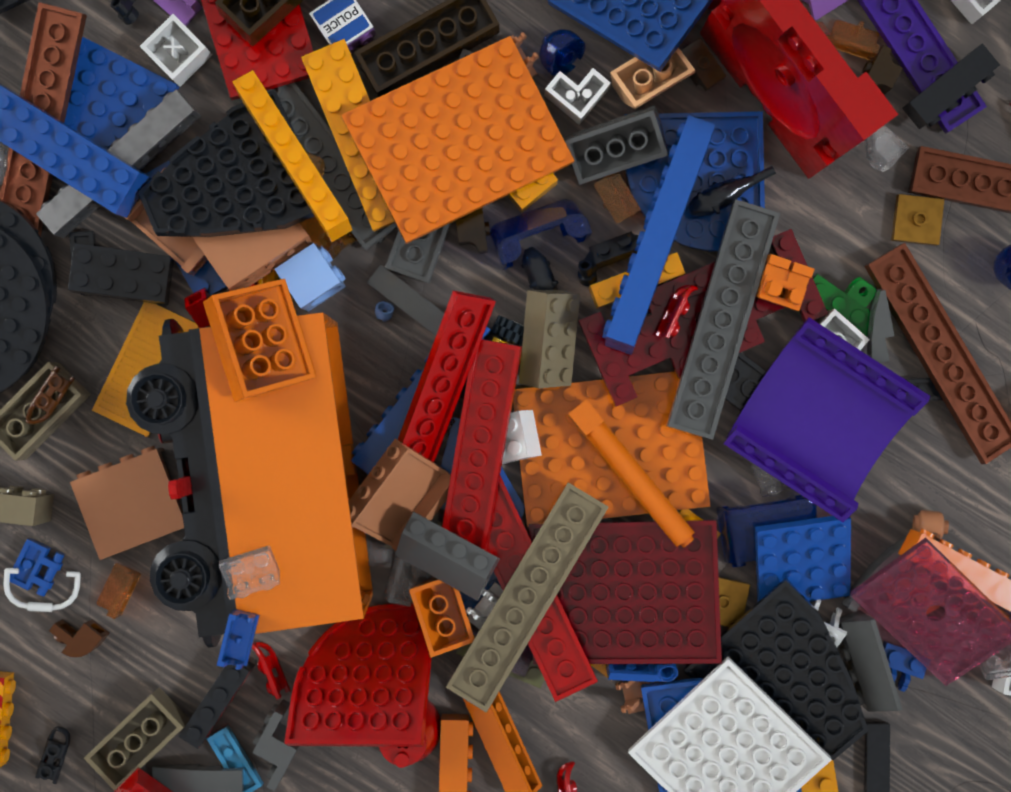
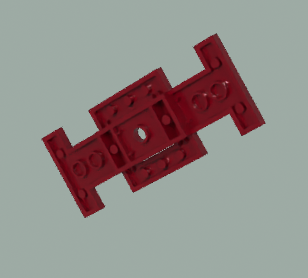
M792 229L773 236L771 247L776 256L791 260V263L796 262L807 266ZM715 262L656 288L648 309L651 315L647 316L644 320L632 355L605 346L606 339L602 338L606 323L601 312L578 321L615 407L637 398L629 378L631 374L670 358L678 379L681 378L697 324L695 317L701 311ZM812 277L807 284V290L799 310L804 322L809 317L816 320L828 314ZM684 285L697 286L698 290L693 291L689 295V299H687L690 304L688 312L683 316L680 315L677 322L680 325L678 334L674 337L670 336L669 339L664 337L663 333L660 334V337L654 335L673 293ZM681 293L677 298L680 299L683 293ZM755 297L739 353L765 342L756 320L785 307ZM673 312L670 313L667 320H671Z

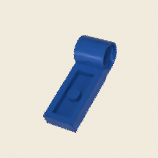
M605 664L608 680L670 682L678 676L676 664Z

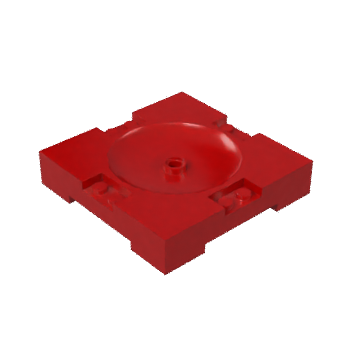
M722 0L720 5L711 11L700 31V35L738 86L741 88L747 84L751 93L763 105L765 112L772 117L773 120L768 126L808 179L899 115L867 72L857 78L800 0Z

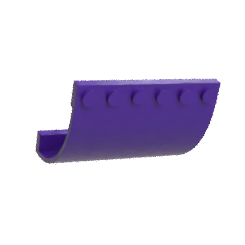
M809 317L765 373L738 415L724 444L838 520L844 522L857 510L859 503L854 500L856 494L879 456L905 423L929 402L930 395Z

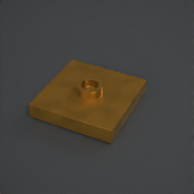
M903 194L896 195L891 241L938 246L940 244L945 199Z
M719 577L720 625L731 627L744 615L750 589L749 583Z

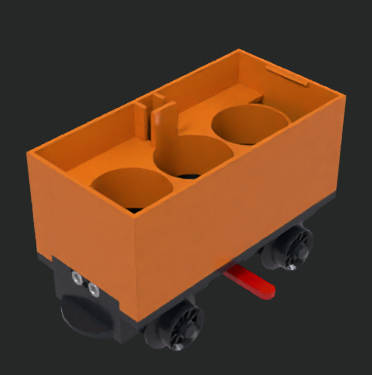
M323 312L297 316L316 378L234 402L211 327L189 329V332H184L179 323L172 318L164 321L162 335L159 336L162 360L159 364L143 368L133 377L127 389L126 405L130 417L136 424L152 434H158L162 444L173 442L179 478L168 482V491L171 500L181 498L183 506L182 515L185 537L181 541L167 545L156 555L150 568V583L155 596L164 605L177 611H193L196 614L198 636L203 638L208 648L218 645L221 635L225 633L229 614L234 609L260 615L255 634L364 619L372 599L373 586L366 534L355 527L352 528L349 500L358 489L359 481L357 465L351 461L354 457L351 454L354 450L338 323Z

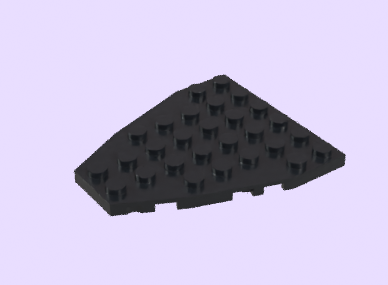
M275 89L267 92L296 136ZM244 103L231 107L226 111L227 116L220 122L216 123L214 121L209 125L210 130L200 138L197 135L169 159L170 164L161 173L158 171L152 177L151 182L145 184L138 192L157 236L217 237L286 229L315 215Z
M786 578L721 635L722 661L729 657L830 755L831 760L836 759L868 732L853 680L819 611ZM688 664L684 668V672L691 679L705 678L719 664Z

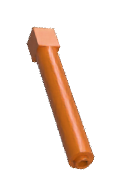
M586 399L568 414L570 419L583 435L588 438L676 547L681 545L684 548L694 540L692 537L695 533L605 424L603 418Z

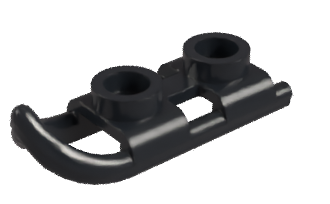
M56 726L50 732L35 778L53 780V784H57L70 744V733L66 728ZM56 731L65 735V744L52 741ZM55 758H60L58 766L54 765Z

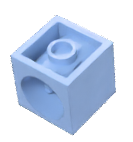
M315 243L274 269L280 279L286 280L289 292L299 307L308 312L346 287L343 282L346 278L339 268L335 265L332 266L330 263L333 261V258L323 246L318 247Z

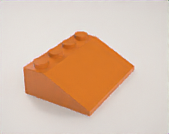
M285 279L215 294L203 302L234 402L316 378Z

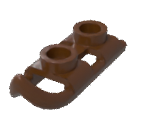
M55 366L32 400L27 411L26 423L38 424L48 419L75 380V377L71 376L69 380L58 374L61 368ZM57 390L58 392H60V394L58 395L56 400H54L52 398V395ZM36 406L47 412L39 419H31Z

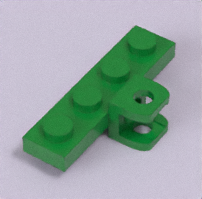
M816 273L813 280L826 309H836L860 332L867 336L871 311L867 306L876 294V289L873 285L863 278L857 277L848 285L845 291H842ZM862 287H865V291L862 292V293H859V290H860Z

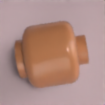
M921 510L918 515L913 517L912 529L918 532L924 529L934 534L933 539L939 541L942 539L943 534H948L949 521L944 520L943 514L939 511Z

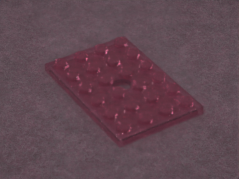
M926 537L851 591V597L945 686L1011 644V620ZM934 605H939L945 609L944 615L940 618L935 616L928 617L926 611Z

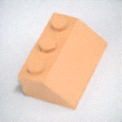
M678 47L661 72L634 57L611 71L610 75L612 87L626 105L636 109L694 74L695 69Z

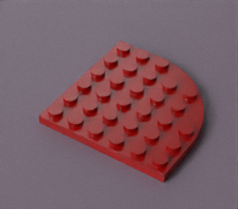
M413 603L368 607L364 619L335 623L315 642L308 652L309 656L303 667L300 666L291 695L284 744L287 746L423 747L432 658L429 655Z

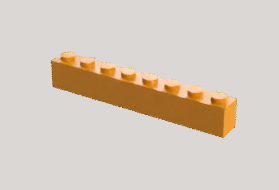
M252 70L232 81L240 99L330 241L333 242L351 232L352 227L348 217L255 72Z

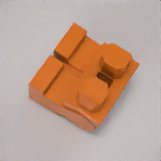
M769 254L756 297L799 311L807 290V284L809 279L812 278L815 269L796 262L791 263V260Z

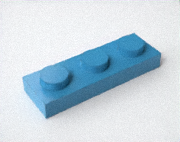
M226 725L207 738L224 768L243 767V792H253L264 784L229 725Z

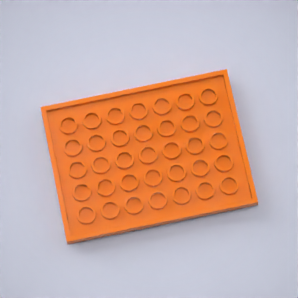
M511 36L341 115L406 244L567 167L575 161Z
M675 371L629 376L637 398L615 407L603 379L571 383V386L515 389L513 397L514 412L533 410L542 456L519 460L527 527H529V524H543L567 483L572 484L609 507L602 519L649 514L588 438L583 435L570 419L568 414L586 399L676 510L711 507L702 437L666 426L680 381Z

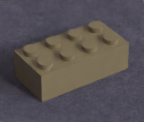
M527 290L519 375L520 384L535 388L571 386L580 293L563 290Z
M47 362L0 409V446L15 461L28 459L91 396L75 379L48 419L38 424L26 423L27 411L32 400L55 366L61 368L58 374L69 380L72 376L59 362ZM56 390L52 398L56 400L60 392ZM36 406L31 419H39L47 412Z
M10 485L8 487H0V522L26 526H36L50 522L54 494L46 493V489L41 488L23 490V486Z
M159 687L88 753L84 759L115 791L138 767L141 769L187 725L190 718Z

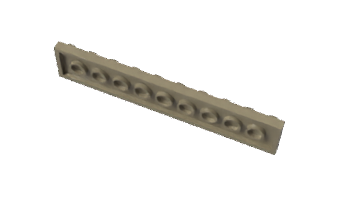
M567 483L448 682L447 689L487 713L609 508L607 505L572 484Z

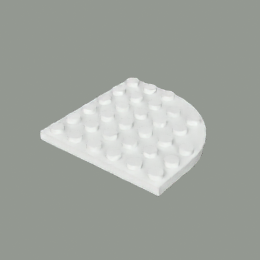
M726 657L722 664H719L628 749V753L668 792H796L831 761L830 755L729 657Z

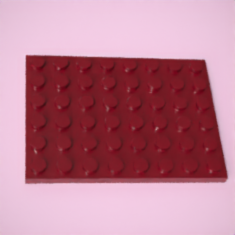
M716 520L686 521L695 533L692 535L694 540L684 548L681 545L676 547L655 521L600 522L557 593L590 664H722ZM529 524V536L532 542L543 524ZM533 656V664H537Z

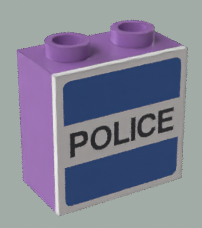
M328 0L309 13L328 45L345 39L351 54L356 47L361 44H368L373 40V36L376 35L373 25L356 0Z

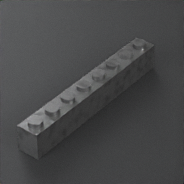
M175 90L166 94L157 107L148 110L145 117L139 123L131 125L128 132L122 138L113 141L108 151L141 170L195 123L201 115L179 91ZM65 185L60 188L58 194L52 200L42 204L41 210L36 215L53 235L65 238L101 205L70 185Z

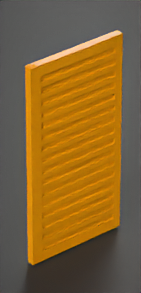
M144 302L92 411L145 437H149L150 432L140 428L130 417L126 405L127 389L133 377L143 368L159 364L162 360L159 336L162 335V326L165 320L173 318L179 323L184 332H189V329L199 328L197 324L162 306Z

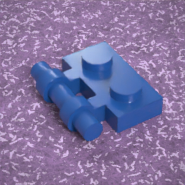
M28 538L13 568H19V574H10V582L26 590H30L33 584L39 586L36 594L45 596L48 589H51L54 584L53 579L56 572L60 571L63 566L62 560L65 554L56 551L54 557L50 558L47 555L51 547ZM43 565L48 567L44 577L38 575Z

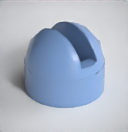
M385 301L378 302L375 308L376 318L378 320L381 319L383 322L390 320L394 312L393 305Z

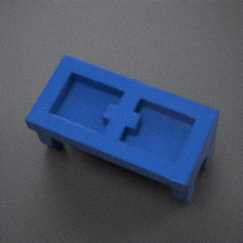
M234 609L229 614L217 666L226 667L227 665H234L236 670H240L243 666L248 665L259 614Z

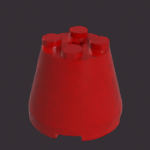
M428 700L423 747H378L388 762L397 767L404 768L423 760L434 751L441 733V718L434 704Z

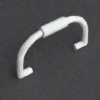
M19 568L4 569L3 586L5 595L11 603L17 607L25 608L27 611L52 612L53 610H60L71 605L78 596L81 573L67 571L66 577H75L74 589L67 601L54 605L53 603L21 602L10 591V574H19Z

